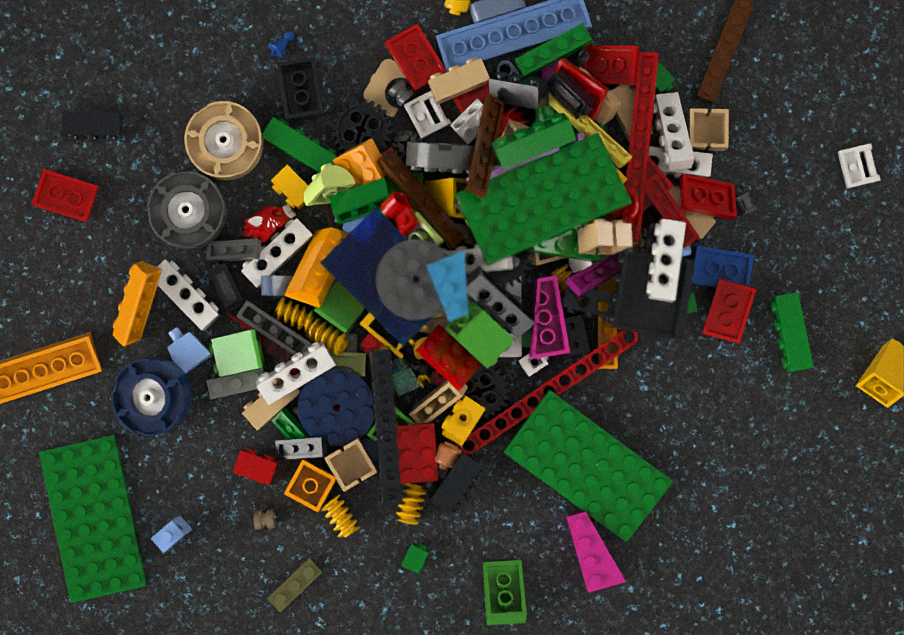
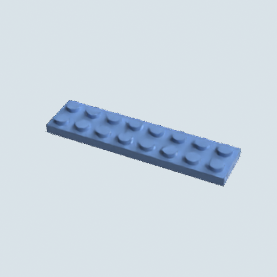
M548 0L436 35V40L445 68L449 72V68L455 65L461 67L469 59L481 58L484 62L548 42L584 23L586 29L592 28V24L584 0Z

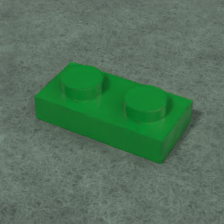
M285 407L271 420L289 440L304 439L310 436Z

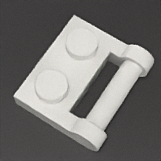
M432 91L404 104L421 139L452 124L450 119L446 118L440 104L437 105ZM427 100L430 101L440 121L437 124L434 123L424 103Z
M872 144L838 151L847 189L881 181L880 176L877 175L871 152L873 149ZM860 152L864 153L870 177H865Z

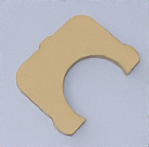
M386 59L380 64L364 91V99L369 104L371 101H374V107L380 104V110H387L385 115L394 117L399 109L391 106L386 100V88L395 79H406L394 60Z

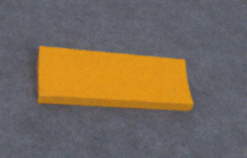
M91 332L0 360V404L102 372L103 369Z

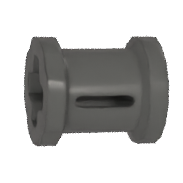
M749 192L736 198V202L742 211V216L757 209L749 197Z

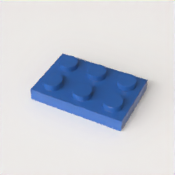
M697 245L692 284L716 288L718 278L749 286L754 255Z

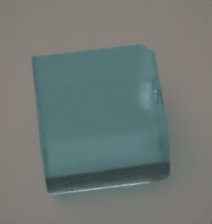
M412 368L393 375V383L399 396L420 387Z

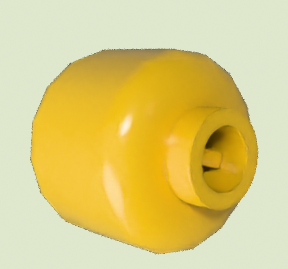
M445 0V7L450 9L449 13L460 16L461 12L465 13L468 11L471 0Z

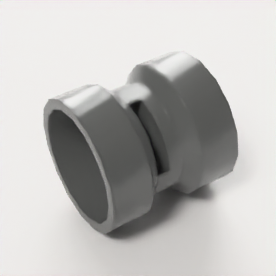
M403 80L396 83L388 92L391 97H396L400 107H403L404 104L408 103L415 96L411 90L406 88Z

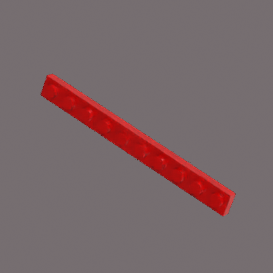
M639 52L629 146V154L632 158L627 166L626 178L628 180L626 181L625 188L634 187L636 189L640 205L636 218H630L632 203L623 207L622 214L623 223L631 224L632 242H640L659 62V53Z

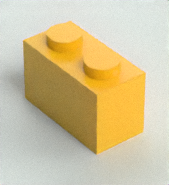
M286 165L271 180L274 184L272 188L279 195L283 193L287 197L285 201L292 208L296 206L300 210L305 205L304 191L308 185Z

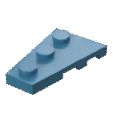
M461 251L427 265L449 322L468 314L464 251Z

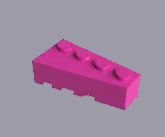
M557 276L534 280L532 306L535 324L531 327L529 360L570 353Z
M580 511L566 515L587 591L593 592L626 582L587 513Z

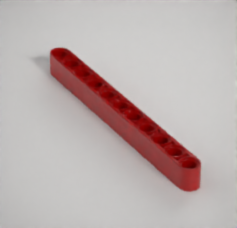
M622 330L499 413L496 417L471 432L466 440H472L474 448L467 450L463 444L460 447L465 454H472L533 412L537 406L530 407L527 400L529 397H536L539 404L545 396L543 389L546 386H552L554 393L560 395L634 345L638 340L637 332H632L634 334L632 342L624 340V334L627 331ZM611 342H615L618 345V350L615 353L608 351V344ZM595 353H600L602 356V361L599 364H594L591 360L592 355ZM578 364L586 366V372L582 375L577 374L575 371ZM562 375L570 377V383L566 386L561 385L559 382ZM515 407L520 408L523 412L519 418H515L511 414L512 409ZM499 418L505 419L506 427L498 428L495 424L496 420ZM482 429L490 431L491 436L488 439L480 437Z

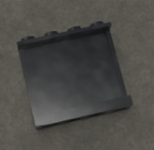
M628 249L623 250V253H619L617 264L620 265V271L616 272L614 284H617L616 292L613 291L611 303H614L613 311H610L608 323H611L610 328L676 340L683 339L695 261L681 260L675 301H659L648 299L649 294L646 293L647 284L651 282L652 274H649L650 263L654 262V255L628 251ZM661 257L662 264L669 265V258ZM659 275V283L662 285H666V277L664 275Z

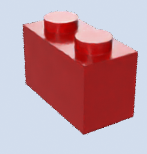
M246 448L245 451L240 450L233 473L271 485L278 466V462H275V457L264 454V457L256 455L257 451Z

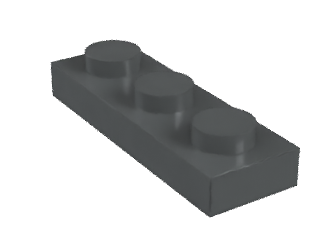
M257 238L210 242L207 244L206 261L224 262L260 259L261 240Z

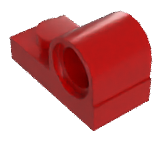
M393 192L380 205L382 212L387 217L395 220L401 235L407 236L419 224L405 194Z

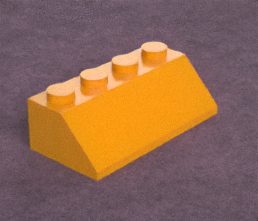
M332 227L316 231L284 295L321 308L343 262L339 249L351 244L349 233Z
M143 261L134 263L130 268V279L124 287L125 295L118 307L120 312L118 318L113 323L114 331L112 335L122 346H128L141 340L163 270Z

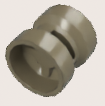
M269 509L265 513L260 510L254 511L255 530H261L265 526L268 529L275 528L274 509Z

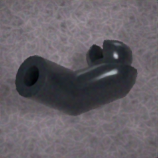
M421 358L419 361H413L412 371H419L420 375L426 374L428 372V362L424 358Z

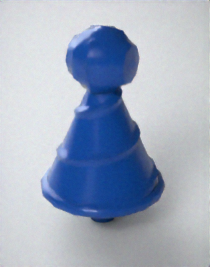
M287 31L283 39L269 43V48L272 51L271 54L283 57L288 41H292L295 35L291 31Z

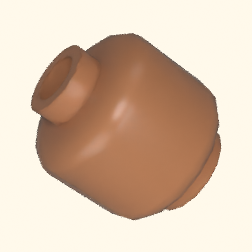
M445 441L438 445L435 457L438 468L448 471L449 468L454 467L462 454L459 445L450 441Z

